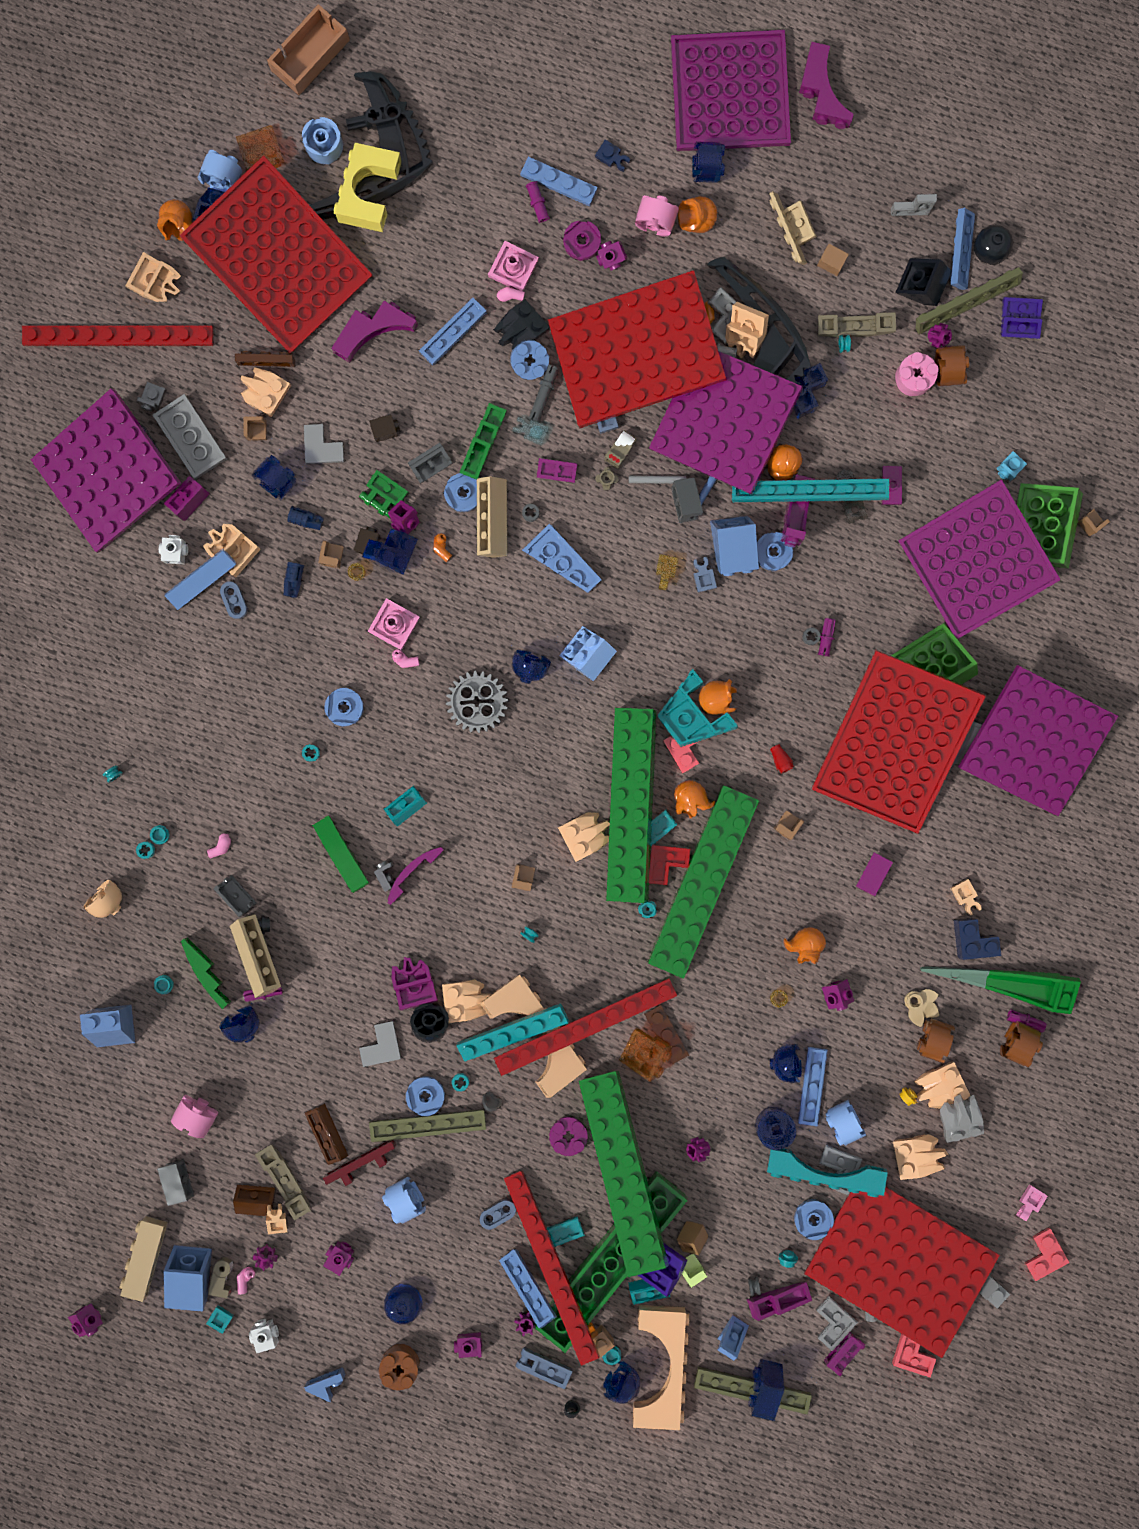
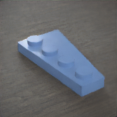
M548 524L522 550L587 593L602 581L597 573L551 524Z

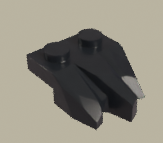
M524 299L511 308L493 330L496 333H503L498 344L505 346L512 343L513 350L524 340L535 341L545 334L550 327L528 301Z

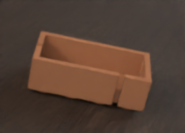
M318 4L281 44L286 58L284 59L283 53L279 48L269 57L267 62L271 71L296 94L300 95L350 41L347 29L335 18L332 20V16Z

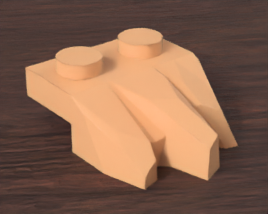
M143 252L125 286L144 298L155 302H167L165 292L177 295L180 292L172 281L178 280L181 275L173 267Z
M736 302L732 307L731 322L726 325L725 338L729 347L737 346V355L741 359L747 351L749 356L754 358L766 336L769 315Z
M254 367L253 372L255 375L253 378L241 376V381L248 387L241 394L247 404L272 417L291 384L270 371Z
M223 524V531L221 533L214 529L208 532L213 543H206L203 547L211 557L224 549L236 562V565L228 571L236 578L261 549L232 524Z
M587 812L558 827L575 862L598 851L609 843V835L605 836L604 831L610 827V822L605 820L598 823V813Z
M467 980L442 984L444 1005L448 1013L449 1023L473 1020L487 1014L480 1002L491 994L481 993V990L484 988L483 983L477 980Z
M953 1061L923 1073L914 1081L917 1085L923 1086V1090L917 1094V1099L919 1101L929 1099L928 1106L931 1108H941L946 1102L954 1104V1097L961 1094L963 1100L970 1097V1093Z
M927 1134L893 1141L900 1180L922 1178L945 1169L944 1165L938 1162V1159L949 1154L945 1149L935 1148L938 1138Z

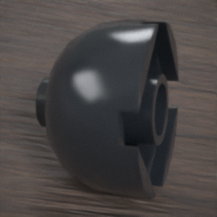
M994 224L985 227L979 232L973 247L980 261L989 265H995L1007 259L1012 251L1014 242L1007 228Z
M425 1003L414 1009L410 1018L412 1033L417 1039L422 1042L432 1043L440 1040L447 1033L449 1017L447 1011L439 1005L438 1007L433 1005V1003Z

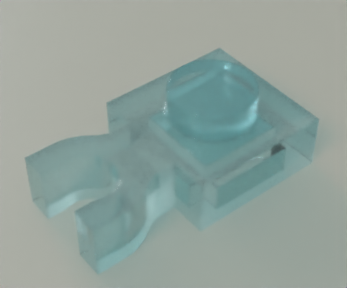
M518 417L517 422L522 423V427L519 429L513 427L512 431L525 433L524 439L541 446L549 427L533 420L530 421V424H527L524 419Z

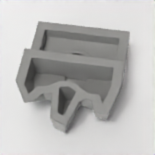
M961 1094L954 1097V1104H949L948 1102L943 1104L940 1109V1118L943 1123L946 1143L984 1134L982 1114L974 1095L965 1101Z

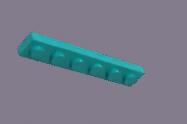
M560 1003L459 1041L456 1046L463 1060L468 1061L565 1025L569 1022V1019Z

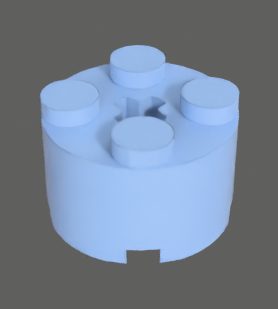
M320 117V119L316 120L312 119L306 123L302 131V140L309 157L320 164H331L336 161L343 151V140L337 125L331 119Z
M209 150L200 169L198 180L203 185L205 182L210 185V190L224 194L241 177L242 169L237 164L238 160L235 157H225L214 150Z
M849 1100L828 1109L827 1113H825L829 1126L836 1129L834 1130L835 1137L840 1146L843 1144L846 1146L866 1136L865 1130H862L861 1122L853 1106L850 1105Z
M406 1177L387 1187L385 1195L382 1196L383 1202L386 1206H389L392 1212V1219L396 1224L399 1222L406 1223L426 1210V1206L422 1207L421 1203L424 1201V1198L416 1183L409 1181L410 1177Z

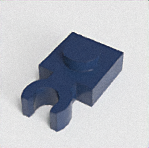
M606 139L595 154V158L609 167L615 163L618 170L624 172L625 167L620 163L622 161L630 163V158L626 155L620 156L621 149Z

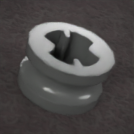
M527 504L523 507L522 516L528 522L536 521L539 517V509L534 504ZM528 508L536 510L534 517L526 516L525 513H527L526 510Z
M808 628L804 631L802 639L807 645H815L820 640V632L815 628ZM809 631L811 634H816V637H814L816 640L814 642L812 640H807L806 636H808L807 633Z
M755 1277L754 1280L748 1278L750 1295L754 1296L755 1293L761 1295L758 1277Z

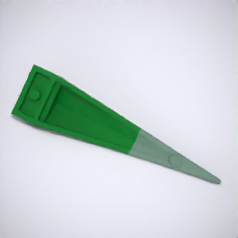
M944 967L920 968L922 972L982 987L1051 1012L1072 1014L1081 983L1079 978L1061 976L1059 973Z

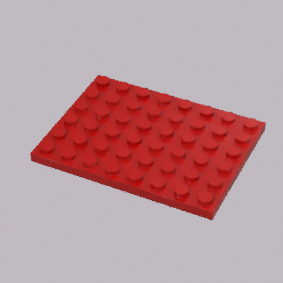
M262 156L179 235L290 354L373 276L265 156Z
M694 270L548 319L579 428L726 381Z
M875 649L811 787L812 790L918 834L986 697L985 694Z
M885 1186L884 1196L879 1195V1197L868 1196L867 1192L859 1191V1193L850 1192L834 1219L832 1229L830 1227L827 1235L823 1238L804 1274L935 1355L943 1358L1000 1255Z

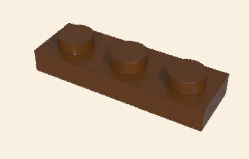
M241 351V354L235 353V362L238 366L295 367V358L288 352L271 354L270 352L262 351L260 354H252L250 351Z
M661 1004L644 1013L672 1065L689 1056Z

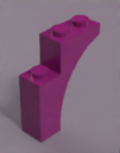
M811 42L799 93L808 99L817 97L812 120H816L821 125H826L827 123L834 124L838 129L849 128L854 113L850 112L838 101L828 79L827 59L830 46Z
M383 301L373 318L364 311L360 313L355 310L331 349L334 354L350 363L357 351L375 336L394 330L414 332L418 326L415 320L416 317L409 312L404 313L400 311V307L395 303H388L386 301Z
M796 474L793 480H815V479H814V478H810V477L801 476V475H797V474ZM810 501L788 502L780 540L785 542V546L796 547V545L799 546L804 541Z

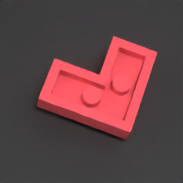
M672 736L663 740L682 773L699 764L689 748L697 742L680 747Z
M1047 1228L1032 1236L1041 1254L1025 1262L1035 1281L1069 1263L1051 1228Z
M901 1334L892 1361L893 1366L931 1378L936 1362L935 1356L919 1352L920 1345Z

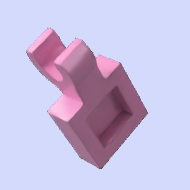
M1029 1184L1019 1200L1024 1205L1020 1207L1016 1215L1027 1221L1032 1210L1037 1213L1039 1212L1048 1196Z

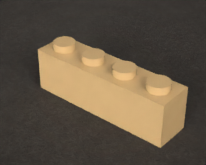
M492 476L477 479L478 556L492 558L507 556V479Z
M256 915L236 920L230 925V929L255 998L273 993L281 987Z
M145 1216L138 1222L135 1230L138 1234L136 1240L134 1239L131 1244L130 1251L133 1252L125 1266L127 1274L126 1277L122 1278L120 1289H122L120 1296L141 1302L147 1298L168 1222Z

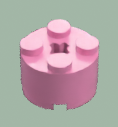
M644 195L638 209L635 225L643 231H647L648 228L652 231H657L656 235L669 236L679 207L668 203V199L664 196L651 198Z
M916 352L909 355L896 370L895 379L898 389L908 396H919L926 393L937 379L938 366L926 354Z
M184 1095L172 1116L171 1123L180 1131L183 1129L188 1130V1135L192 1137L204 1138L216 1119L218 1111L208 1106L209 1102L202 1098L196 1100L188 1095Z

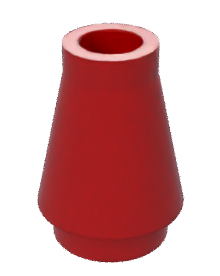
M780 744L770 749L777 771L779 770L783 774L794 768V761Z

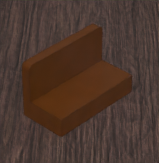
M237 1184L233 1199L235 1213L266 1216L268 1205H271L273 1210L276 1189L273 1187Z

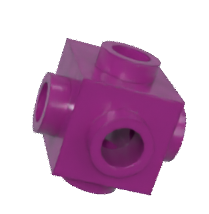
M611 241L602 244V249L598 250L599 255L596 256L599 265L604 266V269L610 268L611 271L621 267L620 262L628 259L621 241L613 244ZM610 252L613 254L612 259L609 258Z
M402 500L388 512L392 522L391 526L397 532L401 531L405 535H408L420 523L416 509Z
M848 979L834 981L822 987L828 1009L837 1008V1011L845 1010L850 1003L854 1002L853 992Z
M337 1241L336 1245H331L325 1255L328 1258L323 1266L340 1276L344 1268L349 1269L354 1258L351 1256L354 1250L351 1249L352 1247L348 1243Z
M92 1303L81 1307L68 1317L72 1324L73 1332L79 1335V1337L85 1335L90 1337L98 1331L97 1327L103 1324L100 1312L93 1307Z

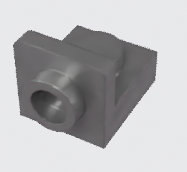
M147 382L142 397H138L136 401L141 404V408L152 412L154 409L159 411L166 389Z
M387 861L377 865V870L374 871L385 892L391 889L392 883H394L390 873H385L384 871L394 865L393 862L387 863Z

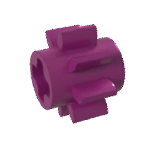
M940 323L930 328L928 339L929 342H932L933 347H945V345L950 343L952 332L951 329H947L948 325Z
M692 1138L691 1143L687 1144V1155L692 1161H706V1156L710 1155V1145L704 1138Z
M268 1244L262 1248L258 1246L257 1253L253 1254V1260H257L255 1267H260L263 1271L269 1267L272 1269L274 1262H277L278 1258L277 1255H274L275 1248L272 1249Z
M520 1311V1319L515 1318L514 1323L519 1324L516 1326V1331L520 1330L523 1336L527 1333L533 1335V1328H535L534 1319L529 1311L525 1314ZM525 1320L529 1321L527 1326H524Z

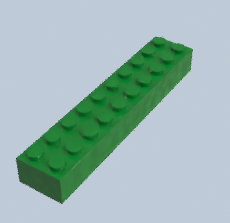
M615 708L606 901L647 903L649 899L657 710Z
M721 786L715 800V805L712 807L690 859L689 866L684 873L648 958V964L684 979L759 800L727 786Z
M614 1071L580 1080L579 1085L627 1276L632 1277L667 1268L669 1263L620 1072Z
M655 1171L648 1180V1185L660 1232L662 1233L688 1200L685 1193L659 1172ZM614 1224L568 1280L587 1326L627 1277ZM553 1299L549 1304L557 1317L543 1328H538L535 1323V1329L566 1353L572 1343Z

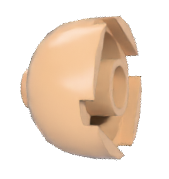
M106 880L97 888L98 891L93 897L90 896L83 906L94 917L104 918L110 914L115 915L121 909L119 905L122 900L120 889L111 880Z

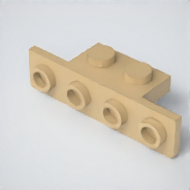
M772 191L769 193L771 197L769 201L773 210H776L778 213L777 221L780 227H784L786 232L784 238L793 249V252H791L792 257L796 263L805 265L807 262L800 246L817 237L802 201H798L784 209L779 195Z

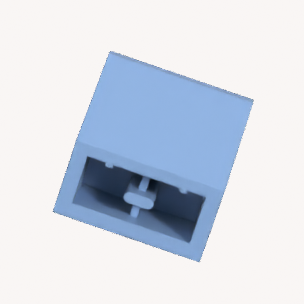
M582 626L560 654V657L587 678L594 681L617 651L603 638Z

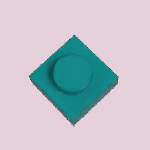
M217 1305L206 1324L223 1334L234 1314Z

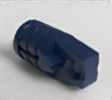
M291 506L287 522L303 526L304 528L320 530L323 526L324 518L311 511Z
M287 562L284 578V596L297 598L305 565Z

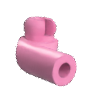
M505 287L498 291L497 298L501 302L511 299L523 301L525 292Z
M399 649L393 651L392 659L401 668L420 666L418 656L408 658Z
M221 834L217 846L207 850L210 859L223 855L228 851L231 844L228 834Z
M245 1267L237 1275V1291L240 1295L247 1293V1282L255 1276V1271L252 1267Z

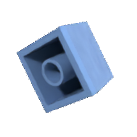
M748 516L711 520L717 570L720 574L732 576L735 572L751 573L753 570L759 569L756 524Z
M131 1005L97 1008L80 1015L82 1035L96 1047L136 1043Z
M173 1246L164 1269V1308L192 1311L204 1310L208 1297L212 1249Z

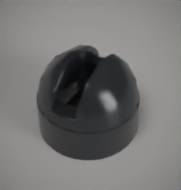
M569 1400L564 1406V1413L568 1418H575L580 1411V1406L576 1401Z

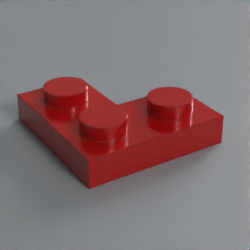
M652 845L649 883L667 885L669 866L688 868L690 849Z

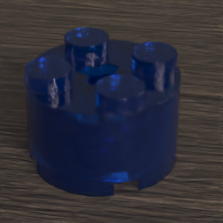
M696 141L694 149H697V154L692 156V177H695L693 181L718 183L721 176H724L725 165L722 164L725 145L720 144V142Z
M271 455L266 457L251 475L254 480L258 478L261 481L259 485L273 497H278L281 501L296 484L295 473L288 467L284 469L279 465L280 461Z
M768 1107L757 1116L755 1131L765 1147L771 1150H781L793 1143L796 1137V1126L787 1111L779 1107ZM778 1125L779 1130L775 1129L773 1132L772 1127Z

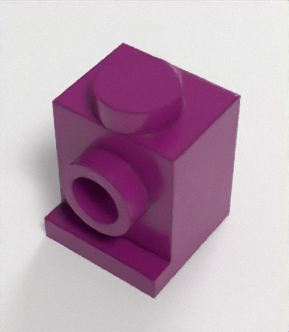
M481 1332L458 1334L457 1340L454 1341V1352L459 1354V1358L482 1357ZM469 1345L471 1349H465L464 1346Z

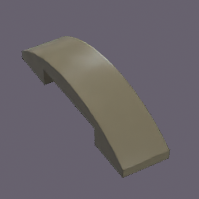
M896 312L876 313V315L847 317L818 315V336L839 337V335H843V337H846V335H850V337H868L896 332Z
M271 1144L255 1153L264 1171L267 1170L284 1198L285 1206L292 1218L296 1220L310 1212L312 1209L302 1188L275 1146Z

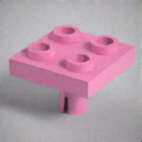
M504 241L488 273V277L510 288L524 291L539 261V257Z
M386 598L368 632L402 651L420 617Z

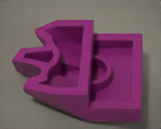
M404 957L402 970H399L397 966H392L391 978L400 1011L438 1001L429 967L422 960L418 961L417 966H413L411 959Z

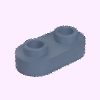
M234 582L224 583L220 588V594L229 616L234 619L244 618L248 609L240 587ZM229 589H234L233 595L228 594ZM237 606L241 607V611L239 613L235 612V608Z
M502 1199L483 1210L480 1215L481 1226L491 1230L511 1219L516 1212L514 1202L510 1199ZM503 1206H509L510 1210L505 1212ZM491 1215L493 1220L487 1221L486 1216Z

